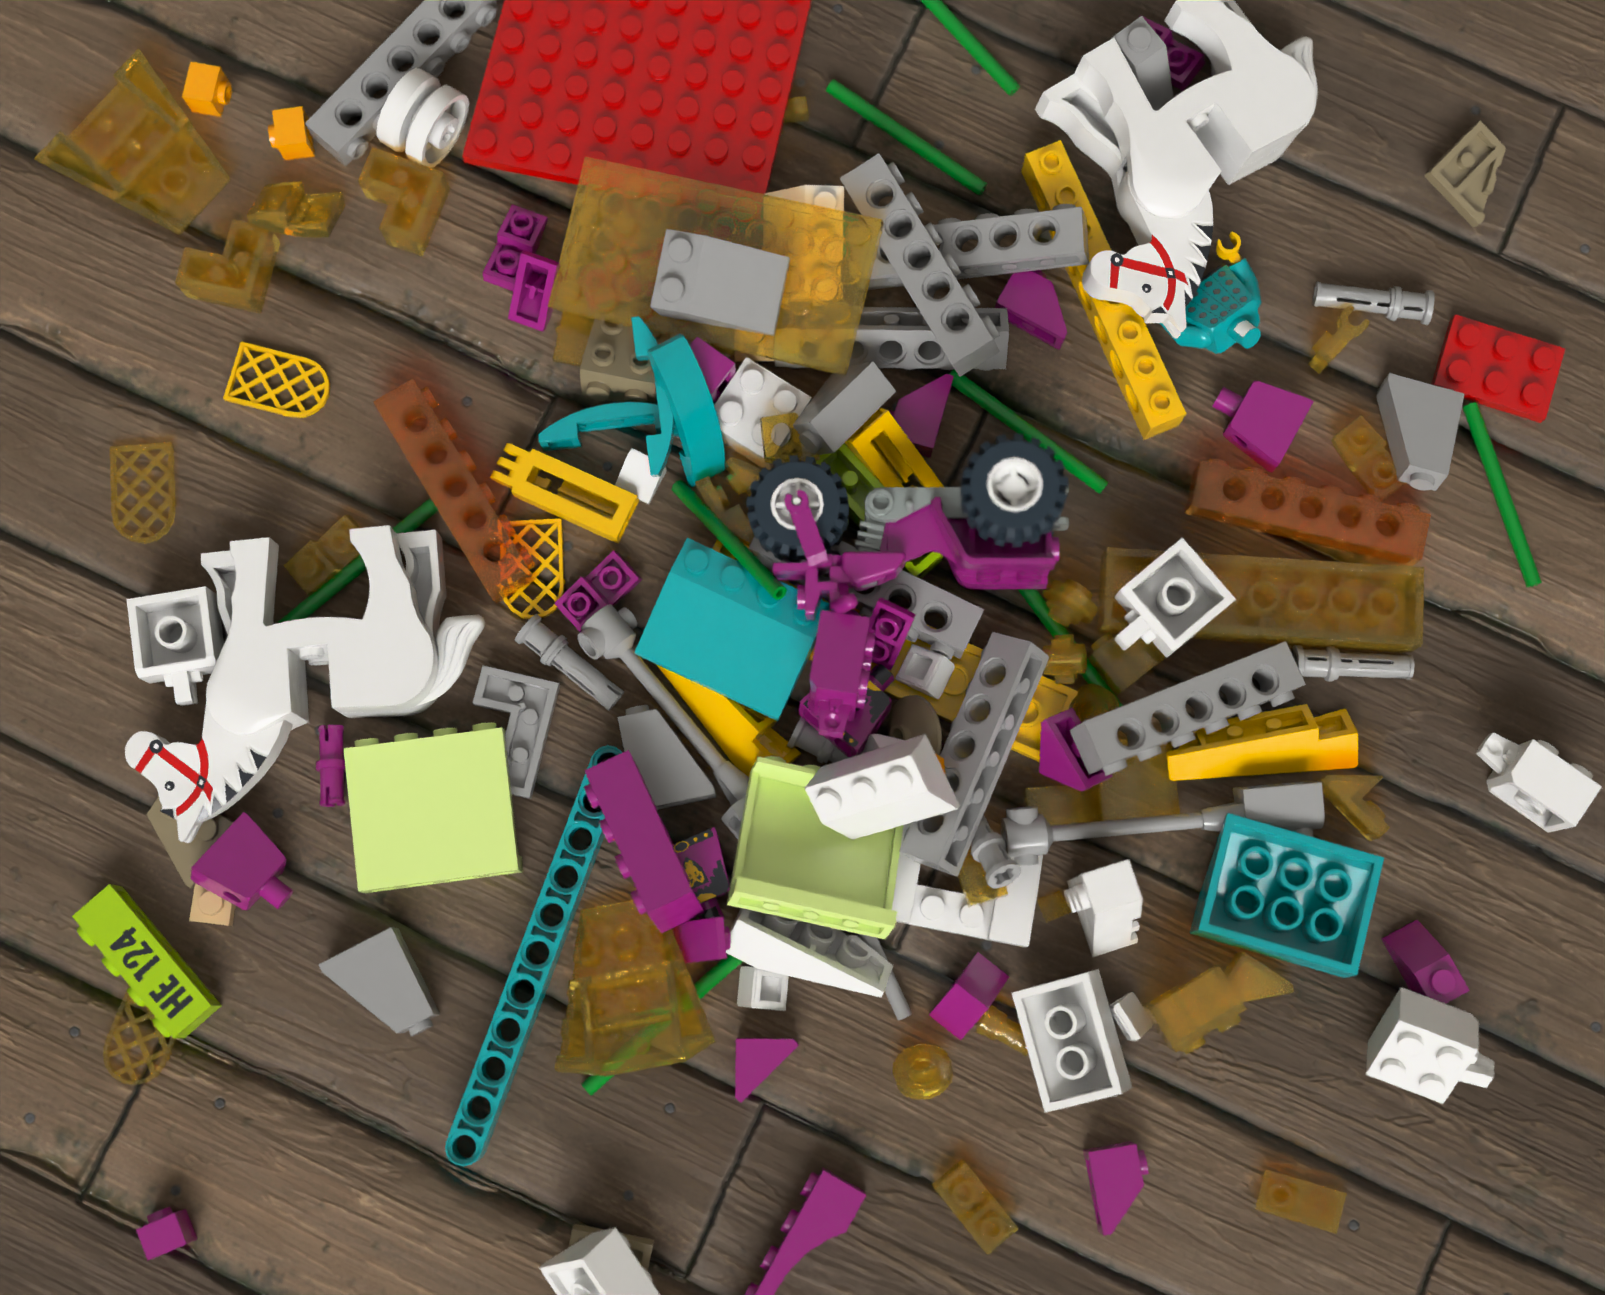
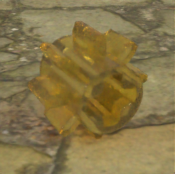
M1073 634L1055 635L1054 639H1051V645L1043 646L1042 651L1049 656L1044 674L1055 676V684L1075 683V679H1078V673H1086V647L1084 644L1074 643Z

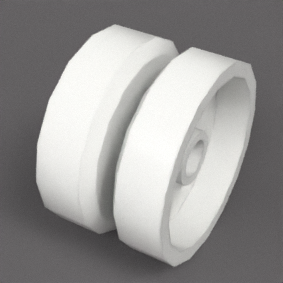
M414 68L397 82L389 94L377 123V137L381 143L394 151L403 152L405 150L408 159L419 166L431 169L445 158L456 143L468 115L469 100L465 94L451 86L444 85L441 87L438 78L425 70Z

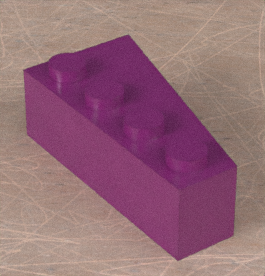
M627 750L585 770L590 784L584 786V790L592 807L600 806L605 819L599 821V824L608 843L613 841L617 843L621 854L614 858L624 879L632 877L636 890L630 892L639 914L647 912L660 933H663L705 913L699 899L689 884L690 879L673 848V842L661 817L657 813V807L630 751Z

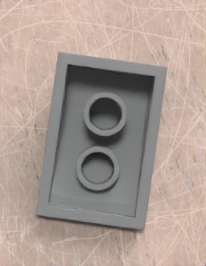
M666 229L650 307L664 317L775 336L790 258L705 235Z

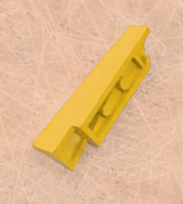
M657 665L731 762L748 777L758 756L763 758L766 756H777L783 758L786 763L792 764L801 754L795 747L792 749L787 747L788 741L771 728L777 722L776 720Z
M1303 704L1261 712L1240 721L1239 717L1227 719L1228 726L1210 734H1207L1204 728L1193 732L1196 739L1181 745L1177 750H1169L1166 753L1168 776L1172 781L1355 768L1358 765V732L1346 709L1313 717L1308 705Z

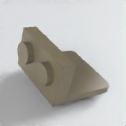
M606 308L599 309L596 313L580 366L581 395L589 396L597 401L609 400L619 403L643 402L658 404L654 372L650 360L638 361L636 358L631 317L639 316L651 331L657 344L670 339L671 323L658 318Z

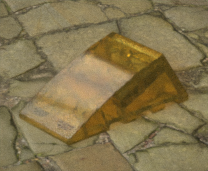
M138 48L114 73L113 77L117 85L68 137L59 131L34 159L168 230L181 235L231 179Z
M633 900L580 911L572 960L575 964L572 980H569L567 997L569 1000L566 1018L562 1020L560 1033L562 1043L560 1055L556 1057V1072L612 1076L685 1062L716 1042L672 929L660 933L647 912L639 914Z

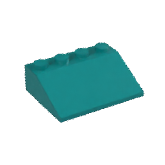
M687 538L667 576L636 647L635 654L778 721L815 647L821 610L830 611V604L822 600L815 620H806L805 610H798L797 588L780 581L786 587L787 592L782 599L775 600L739 561Z
M1227 813L1199 894L1190 934L1342 978L1356 976L1384 857Z

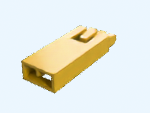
M880 407L845 441L854 455L884 487H904L901 483H907L909 481L907 478L912 473L923 487H944L890 412Z
M506 443L503 450L507 454L516 457V460L513 462L500 457L497 465L510 472L507 476L493 470L490 476L492 480L511 488L514 497L619 544L639 503L637 495L533 448L531 452H528L515 445ZM540 470L564 480L561 487L557 490V495L548 491L552 482L550 479L538 476Z

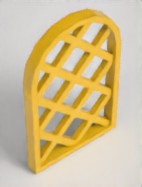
M240 342L223 399L285 417L304 418L315 414L324 407L330 394V382L327 373L315 361L303 356ZM248 349L262 352L264 354L253 359ZM245 352L250 362L239 367ZM274 356L290 360L279 365ZM270 357L275 368L262 374L257 364ZM300 362L309 364L314 368L305 372ZM296 364L301 375L288 381L282 370ZM253 366L258 378L246 384L240 373ZM320 371L325 382L314 388L308 377ZM279 373L285 384L271 390L266 379ZM237 377L242 387L232 392ZM305 380L310 390L297 397L292 386ZM262 382L268 393L255 400L249 389ZM288 388L293 400L281 406L275 395ZM324 389V394L320 398L317 392ZM245 391L250 401L235 398V396ZM314 395L318 404L312 409L305 410L301 401ZM271 398L276 408L260 403ZM297 404L301 412L287 411V409Z
M529 519L499 522L500 586L504 602L512 613L523 619H530L534 616L528 614L533 608L540 613L538 615L541 618L549 616L558 607L553 604L551 608L544 611L537 604L546 594L556 602L564 593L562 519ZM553 524L545 534L535 526ZM510 526H525L518 535L509 528ZM557 527L558 545L549 538ZM531 528L541 536L532 547L521 539ZM504 530L514 538L506 548ZM544 541L555 549L546 560L536 552ZM518 542L528 550L519 561L508 553ZM558 554L559 572L549 564ZM531 555L542 563L533 574L523 566ZM505 556L515 564L507 574ZM545 568H548L556 576L547 587L536 578ZM518 569L529 577L520 588L510 580ZM558 581H560L559 594L557 597L550 590L557 584ZM532 582L536 583L543 590L534 600L523 592ZM506 583L516 591L509 599L506 592ZM519 595L530 604L522 613L511 605Z

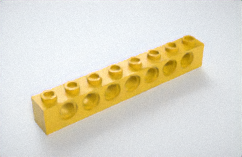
M1061 140L1025 154L1021 172L1039 211L1053 210V207L1060 204H1072L1076 207H1082L1087 219L1089 263L1097 253L1106 250L1112 251ZM1048 230L1051 238L1053 239L1056 232ZM1088 264L1065 267L1143 440L1179 426L1187 413L1143 318L1126 304L1098 300L1091 297L1085 291L1082 284L1083 272Z

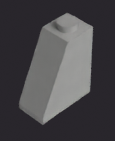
M1141 16L1112 38H1115L1152 109L1158 111L1173 99L1166 44Z
M874 361L838 368L829 376L800 414L793 427L800 434L799 440L808 451L815 453V455L834 453L896 390Z
M1392 373L1387 375L1377 390L1376 398L1398 481L1409 483L1411 487L1418 490L1436 491L1449 474L1464 393Z
M648 705L635 706L626 709L625 716L618 717L624 752L629 750L634 758L657 810L716 798L713 785L657 709L649 710Z
M390 927L319 964L322 973L396 1033L409 1031L411 1037L432 1027L431 1019L440 1015L399 928Z

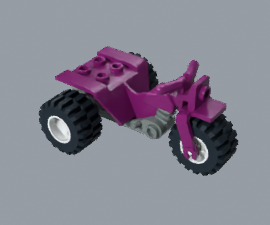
M1014 433L1013 440H1006L1005 434L996 437L995 443L990 444L986 441L980 445V450L977 454L973 452L968 459L967 468H964L961 487H881L869 492L865 500V522H860V530L867 531V533L858 531V539L865 541H856L855 546L858 552H844L842 555L830 554L831 547L834 544L837 546L843 540L842 534L848 528V515H850L848 495L837 473L833 474L830 466L825 462H822L821 465L816 464L814 457L806 456L805 461H799L798 455L789 456V462L782 463L781 458L773 461L774 467L768 470L764 467L759 472V481L753 480L750 486L751 496H747V515L754 536L759 540L761 547L766 552L770 550L774 557L781 561L784 557L790 559V563H773V575L778 580H805V585H798L797 606L798 610H805L806 620H815L823 597H830L831 612L859 616V613L853 609L857 605V597L849 593V588L861 591L895 579L907 561L929 552L940 553L946 557L955 579L959 585L966 589H1046L1048 574L1050 570L1054 569L1055 561H1059V537H1053L1054 532L1064 531L1069 527V518L1060 517L1069 492L1067 476L1063 475L1065 467L1061 459L1058 461L1054 459L1055 451L1050 446L1044 450L1040 447L1041 440L1032 437L1031 442L1023 441V434ZM799 559H805V562L799 563ZM830 573V582H819V576Z

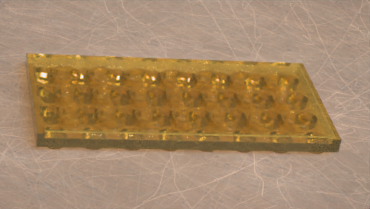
M585 156L559 259L560 267L553 283L548 307L553 310L604 320L632 327L631 317L639 316L649 330L654 333L672 337L681 333L685 336L686 340L694 341L696 337H699L712 346L846 376L884 222L882 219ZM666 229L705 235L789 257L790 264L775 336L664 317L653 310L650 306Z

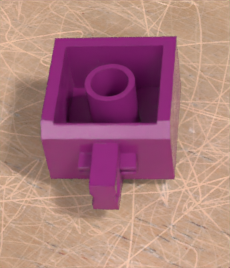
M821 610L809 679L811 686L807 707L813 715L818 716L819 735L843 738L848 721L854 722L856 708L864 709L876 633L868 632L869 617Z

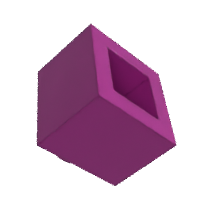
M170 1206L146 1216L149 1224L136 1229L147 1261L197 1240L187 1210L184 1209L173 1213Z

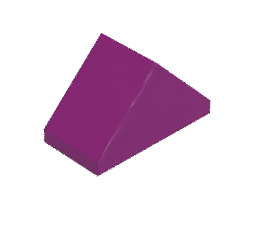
M525 250L521 252L508 320L544 332L565 283L559 262Z
M1070 708L1041 722L1039 773L1082 792L1113 776L1112 774L1105 776L1103 769L1092 774L1088 773L1070 732L1072 728L1081 724V721L1074 709Z
M977 952L929 1016L961 1040L989 1009L1009 979V976Z
M736 1038L735 1098L742 1103L799 1046L798 1042L794 1038Z

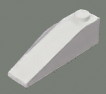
M744 908L740 909L731 927L730 950L726 951L727 954L757 969L877 997L883 995L893 968L891 963L856 935L847 936L840 929Z

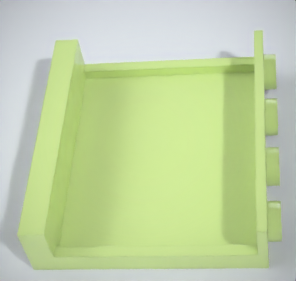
M494 722L473 725V731L457 733V728H442L434 730L433 737L418 738V733H405L395 735L394 742L379 744L378 738H368L354 741L355 747L344 748L359 892L373 893L523 872L522 856L518 855L505 742L506 730L502 727L497 728Z
M758 756L749 775L727 905L886 939L896 925L897 911L892 910L903 825L852 840L821 823L805 790L806 785L820 769L819 766H798L786 763L783 758L777 756H766L764 758Z

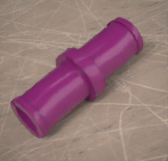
M325 725L318 727L320 760L316 761V771L320 772L319 805L323 807H336V804L337 806H344L346 804L344 797V771H346L343 744L344 726L328 725V729Z

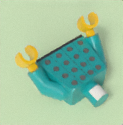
M1230 232L1229 235L1231 243H1233L1235 248L1225 249L1220 239H1218L1216 244L1217 255L1224 260H1229L1231 266L1228 267L1222 263L1202 278L1196 293L1185 308L1186 328L1181 332L1180 336L1175 339L1163 323H1159L1180 346L1206 348L1218 354L1223 353L1236 342L1246 349L1251 348L1260 338L1261 331L1257 328L1260 323L1258 309L1262 304L1259 283L1247 259H1241L1238 253L1241 239L1235 232Z

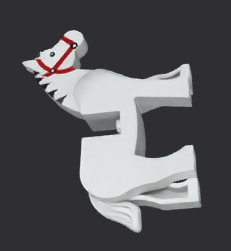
M1234 0L1175 1L1164 21L1171 30L1187 37L1205 52L1211 61L1212 77L1184 90L1158 111L1152 109L1115 38L1083 55L1075 73L1044 91L1035 108L1041 119L1050 121L1064 130L1077 148L1109 174L1112 179L1118 211L1128 223L1139 245L1131 248L1125 255L1109 250L1097 253L1083 272V288L1095 299L1119 302L1132 307L1138 315L1144 318V323H1163L1175 339L1186 328L1185 308L1200 285L1209 256L1213 233V207L1209 188L1219 174L1229 185L1276 161L1310 122L1316 107L1318 89L1313 63L1312 39L1308 36L1301 37L1285 46L1282 50H1278L1261 36Z
M390 525L349 529L350 541L361 555L369 576V600L362 620L342 617H316L274 624L273 616L279 545L270 537L230 541L229 551L200 553L201 565L207 570L214 582L217 592L218 610L228 634L207 683L202 739L195 745L182 742L170 744L163 737L151 732L142 731L135 733L125 746V757L128 764L150 780L157 788L159 800L163 805L160 812L177 820L178 838L181 842L191 843L204 821L216 817L240 800L267 773L287 742L290 731L309 722L306 660L309 661V665L329 664L331 705L333 709L347 718L415 715L429 708L438 697L452 687L464 670L471 649L485 627V620L478 614L447 617L439 627L441 611L447 595L442 537L436 530L396 534ZM400 549L403 551L406 559V570L402 563Z

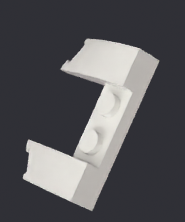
M911 823L903 825L901 847L904 842L905 832ZM900 852L892 910L897 911L896 922L1025 948L1029 947L1043 855H1038L1039 864L1020 866L1021 873L1018 878L1007 886L996 888L993 900L917 885L921 864Z

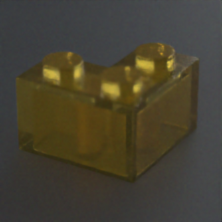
M372 147L358 183L366 198L388 205L379 230L388 245L423 257L450 192V186L444 172Z
M232 219L223 255L185 247L175 284L187 298L261 314L281 243L270 227Z
M1216 965L1182 986L1175 985L1142 1006L1167 1047L1174 1052L1184 1051L1185 1054L1205 1044L1207 1041L1203 1036L1215 1028H1218L1220 1033L1238 1024L1241 1021L1238 1014L1246 1010V1007L1220 966Z

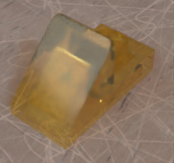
M1326 775L1316 781L1322 782L1323 795L1368 841L1379 839L1391 828L1384 821L1386 818L1384 812L1372 801L1368 800L1365 802L1362 799L1383 776Z
M1104 784L1095 785L1082 792L1067 785L1025 789L1026 807H1038V814L1043 815L1051 826L1107 821Z

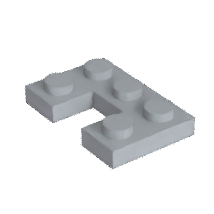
M482 665L473 704L510 713L505 732L511 795L531 799L560 684Z

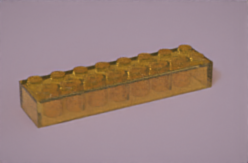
M1106 548L1101 556L1098 633L1119 634L1130 625L1124 618L1128 613L1114 597L1129 581L1166 551ZM1196 553L1236 600L1190 639L1280 644L1286 641L1287 645L1293 646L1301 645L1324 648L1334 646L1340 649L1411 653L1423 646L1424 567Z

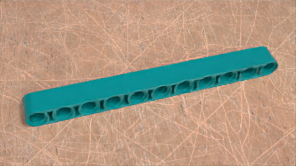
M607 745L600 747L591 757L587 769L600 764L606 756H617L622 751L615 746ZM586 773L446 1140V1156L452 1163L458 1166H467L479 1161L487 1151L605 837L599 821L605 819L602 810L597 813H591L586 808L588 797L584 786L590 784ZM578 830H589L592 835L591 845L582 851L575 850L572 845L573 835ZM565 867H574L578 873L576 884L571 888H562L558 883L559 872ZM558 904L563 909V920L557 926L550 927L544 921V911L548 906ZM544 942L549 948V957L543 964L536 965L530 959V949L535 943ZM522 980L530 981L535 989L532 1000L527 1003L520 1002L515 995V988ZM508 1018H513L520 1025V1034L512 1042L507 1041L501 1035V1025ZM492 1057H498L505 1063V1074L499 1080L490 1078L486 1071V1065ZM478 1095L487 1098L491 1105V1111L485 1119L478 1118L472 1112V1102ZM462 1135L472 1137L476 1143V1151L470 1158L464 1157L458 1152L457 1142Z

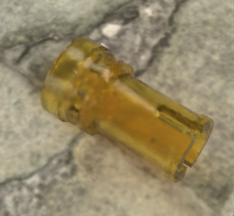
M991 1004L989 1009L978 1020L974 1032L981 1036L984 1035L991 1040L997 1039L1026 1057L1028 1050L1024 1042L1021 1025L1008 1019L1006 1013Z

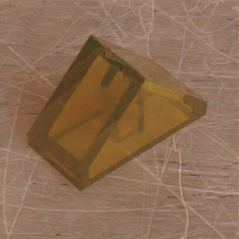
M1238 952L1234 955L1206 1001L1208 1008H1218L1293 993L1294 988L1292 983L1247 953Z

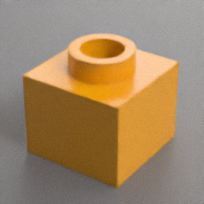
M190 62L182 98L192 112L222 117L224 105H228L231 100V83L221 67Z
M303 107L272 110L274 125H268V134L272 148H278L285 161L314 157L313 137L305 125L309 118Z

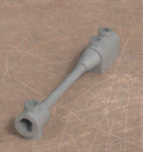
M612 604L601 608L581 627L582 632L578 634L580 646L594 660L602 655L605 659L621 658L709 764L731 804V807L721 820L733 835L739 839L749 777L730 761H726L640 656L635 654V650L632 647L636 633L632 629L637 627V621L632 612L625 607L617 611Z
M1301 781L1233 788V803L1208 807L1195 813L1053 826L1049 824L1043 815L1038 814V807L1006 809L1007 818H1002L1001 835L1006 842V852L1010 858L1014 857L1019 866L1039 864L1038 855L1047 854L1052 842L1196 828L1220 832L1227 813L1313 837V830L1322 829L1324 825L1322 782Z

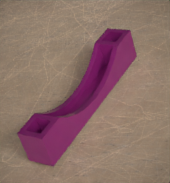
M824 1167L819 1175L811 1172L800 1192L801 1195L806 1197L799 1212L794 1209L790 1210L780 1231L786 1234L779 1248L771 1245L760 1265V1268L766 1270L758 1285L753 1282L749 1284L744 1295H775L777 1288L790 1269L809 1251L826 1240L843 1234L848 1230L866 1197V1192Z

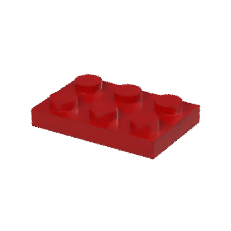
M1454 314L1449 321L1431 384L1464 393L1465 400L1477 402L1487 407L1541 423L1546 419L1566 348Z

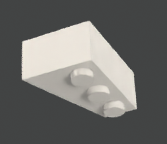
M1129 859L1081 874L1067 881L1069 889L1064 890L1065 899L1070 912L1078 913L1092 957L1138 943L1135 931H1138L1140 926L1138 921H1133V919L1141 917L1143 899Z

